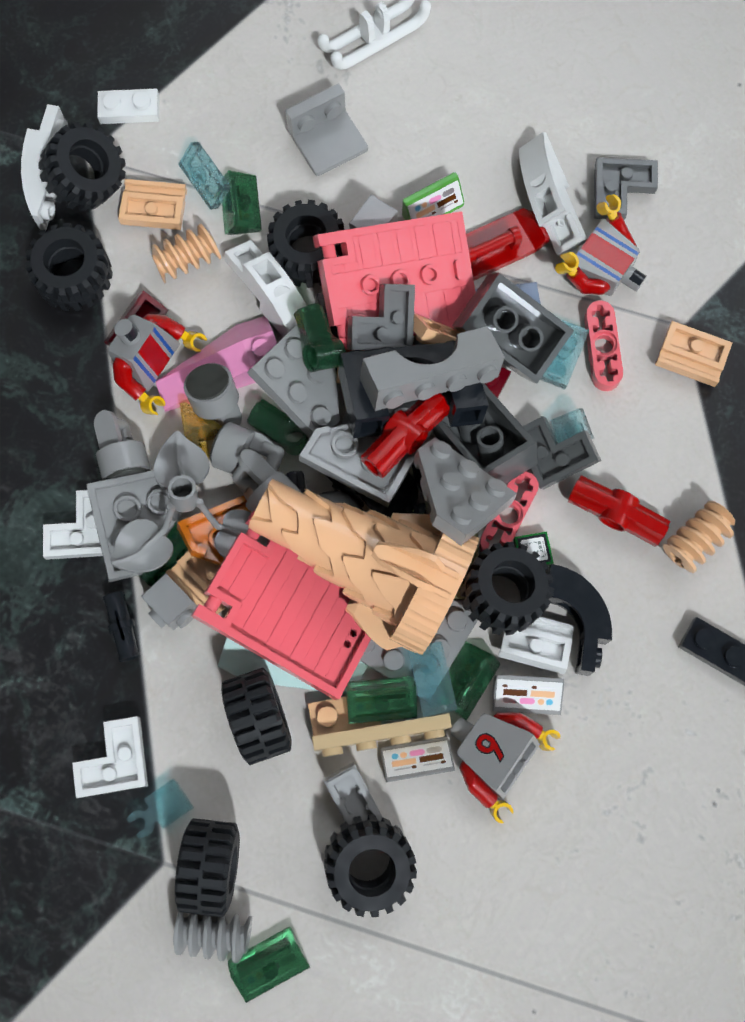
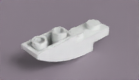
M47 104L40 129L27 128L21 157V177L26 203L39 229L45 231L49 220L51 221L54 218V199L57 196L53 192L49 194L45 188L48 184L47 182H41L40 174L43 170L38 169V162L42 159L40 157L42 150L56 132L65 125L68 126V122L65 120L60 107Z
M543 132L519 148V159L525 188L539 227L546 229L556 254L560 256L585 243L587 237L566 191L569 184L547 133Z
M251 240L225 251L226 263L260 301L259 310L282 337L310 312L299 291L270 252L263 254Z

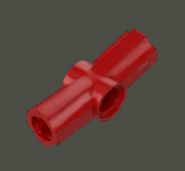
M439 393L429 399L418 400L407 411H397L386 423L383 434L361 455V461L367 469L376 477L384 478L407 453L413 454L426 440L428 433L449 414L450 407L445 397Z
M582 475L577 480L568 499L569 503L598 516V519L606 526L621 532L627 531L654 547L659 545L669 529L670 520L640 505L639 499L631 493L616 488L611 490Z

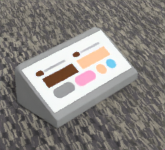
M495 675L493 680L492 711L561 715L564 679Z
M448 736L380 748L386 782L455 771Z

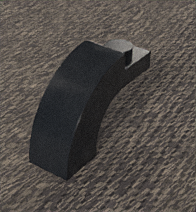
M551 564L546 570V574H552L553 582L549 585V587L554 588L553 596L549 599L551 601L550 604L563 608L574 619L579 632L575 674L589 676L595 672V668H600L602 648H598V644L606 645L612 641V623L609 611L599 592L588 580L566 567Z

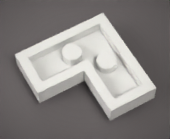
M87 490L76 491V523L43 525V557L46 560L103 556Z
M136 716L103 722L107 757L72 763L76 798L148 786L140 717Z

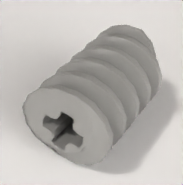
M178 912L173 935L174 951L176 955H181L188 945L190 957H196L202 947L204 958L210 959L214 951L217 950L219 961H225L231 951L233 963H239L243 954L245 953L246 955L248 951L253 916H249L244 926H240L239 914H235L230 924H226L225 915L224 917H218L216 922H213L209 915H204L199 920L197 914L189 913L188 917L185 918L182 912Z

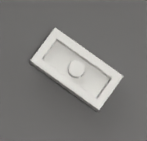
M158 89L98 91L97 117L100 124L159 122Z

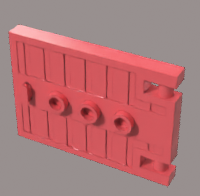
M462 211L313 236L314 247H322L324 257L323 260L317 261L329 327H337L338 339H332L334 351L347 349L348 316L379 317L380 284L415 285L414 314L454 328L452 325L475 294ZM336 244H341L343 254L341 257L336 255Z
M255 510L249 515L247 521L245 522V524H247L248 526L251 518L254 515ZM250 528L246 534L241 532L204 592L205 595L209 596L204 606L198 604L191 617L330 698L339 700L371 640L357 625L352 616L345 611L349 601L352 599L343 595V588L324 580L314 573L313 567L298 560V555L293 551L271 540H268L266 546L257 542L260 535ZM221 604L229 608L224 618L216 614Z

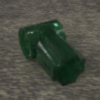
M314 303L298 309L294 313V317L304 342L302 358L308 371L313 373L339 367L340 355L346 352L345 347L339 338L333 337L322 305Z
M264 399L256 403L247 419L249 425L283 446V449L288 454L300 455L309 441L306 434L286 413ZM292 432H299L303 435L297 442L287 440V436Z

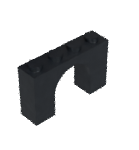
M455 341L416 344L395 348L384 347L382 349L365 351L353 350L341 353L338 375L353 438L382 435L390 417L388 408L374 410L360 381L363 358L395 350L409 361L419 364H436L452 355ZM481 382L465 386L459 391L440 393L445 397L450 407L449 414L447 415L450 427L483 423L489 404Z

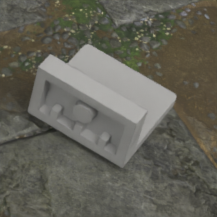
M339 83L285 110L288 132L316 176H320L368 151L367 143L346 112L345 92Z

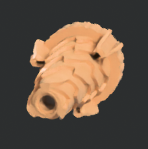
M274 479L269 482L248 527L257 534L293 551L298 555L297 559L313 567L314 573L343 588V595L352 599L349 601L345 611L352 616L357 625L381 648L388 651L403 647L420 655H423L444 620L479 543V537L474 535L462 546L432 525L430 514L393 512L391 518L371 509L365 512L346 503H334L308 489L301 493Z

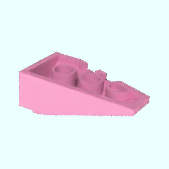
M263 316L234 326L201 349V352H197L155 381L159 395L165 401V406H163L165 412L190 404L184 392V381L192 370L204 364L216 363L228 368L237 389L256 383L247 372L277 344L268 319Z

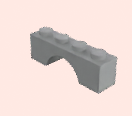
M486 326L457 334L452 355L436 364H419L409 361L395 350L363 358L360 381L375 411L385 408L394 409L403 403L417 399L426 400L439 393L459 391L468 385L479 382L488 383L499 376L505 356L489 327Z

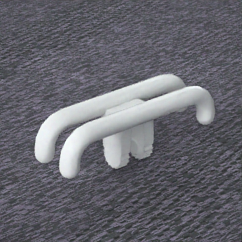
M400 0L388 8L381 1L375 5L373 17L368 11L360 13L359 25L332 40H329L328 35L321 34L318 37V45L326 53L333 52L331 54V62L335 68L339 70L348 69L422 26L430 14L431 4L428 0H423L414 17L390 30V20L407 11L415 0ZM361 37L367 43L345 57H342V54L337 51Z

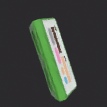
M453 172L404 198L402 203L403 218L411 220L448 214L463 207L464 197L457 173Z

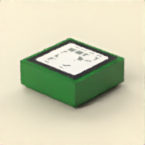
M547 532L514 537L515 548L523 544L528 547L527 552L530 554L535 551L540 555L537 558L540 563L545 561L548 566L554 564Z

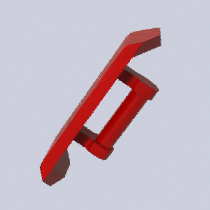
M522 208L466 234L473 280L475 281L488 275V273L497 271L534 254L550 241L546 229L539 227L533 211Z

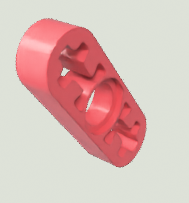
M600 300L591 303L584 316L592 382L596 388L601 391H612L619 385L623 377V367L614 308L608 302ZM596 311L605 317L602 323V330L597 331L599 320L597 317H594ZM599 339L608 340L611 343L612 350L607 353L598 351L595 347V341ZM609 361L607 365L608 373L614 375L611 381H607L606 376H600L605 369L604 362Z
M526 471L508 483L507 487L517 493L518 486L515 483L521 484L522 481H526L529 483L527 488L531 492L525 491L519 502L514 500L509 506L515 509L518 514L516 522L511 524L505 523L501 520L500 515H498L487 524L479 541L480 552L489 548L490 543L486 539L492 540L498 528L504 531L499 541L501 546H504L506 542L513 541L539 488L538 480L532 473Z

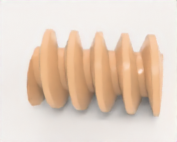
M202 224L197 225V236L190 229L186 230V240L179 234H176L174 236V246L167 239L163 240V250L156 244L151 246L152 258L164 284L166 283L165 273H168L173 279H177V268L188 274V263H191L196 269H200V258L208 265L211 264V253H214L221 259L220 252L210 231Z
M708 501L704 505V509H700L695 513V518H690L685 526H681L676 531V535H672L667 540V544H663V549L675 564L690 573H695L697 568L693 560L703 565L706 562V558L702 552L710 556L716 553L711 543L722 547L725 542L721 535L726 538L734 536L730 525H735V519L724 506L715 501Z

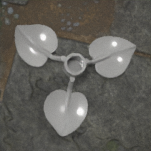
M178 430L163 444L154 463V477L162 488L168 489L171 501L167 504V513L163 527L159 530L157 524L148 519H136L126 524L118 533L110 560L112 565L118 569L133 573L150 572L160 568L170 559L173 553V544L164 535L169 530L175 510L189 512L198 507L212 526L219 530L214 542L216 550L223 558L227 555L237 536L241 532L246 534L249 529L245 522L251 512L240 509L230 510L225 514L222 525L217 522L204 505L203 499L198 498L196 485L202 483L208 475L210 469L209 459L199 446L188 440ZM260 535L257 542L266 546L269 539Z

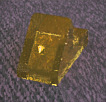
M187 402L180 403L184 436L199 446L210 460L207 441L214 440L222 426L214 420L203 419L197 416L192 410L191 405Z

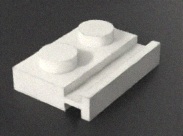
M539 617L522 632L517 631L513 635L506 636L504 630L498 657L565 674L568 667L575 626Z

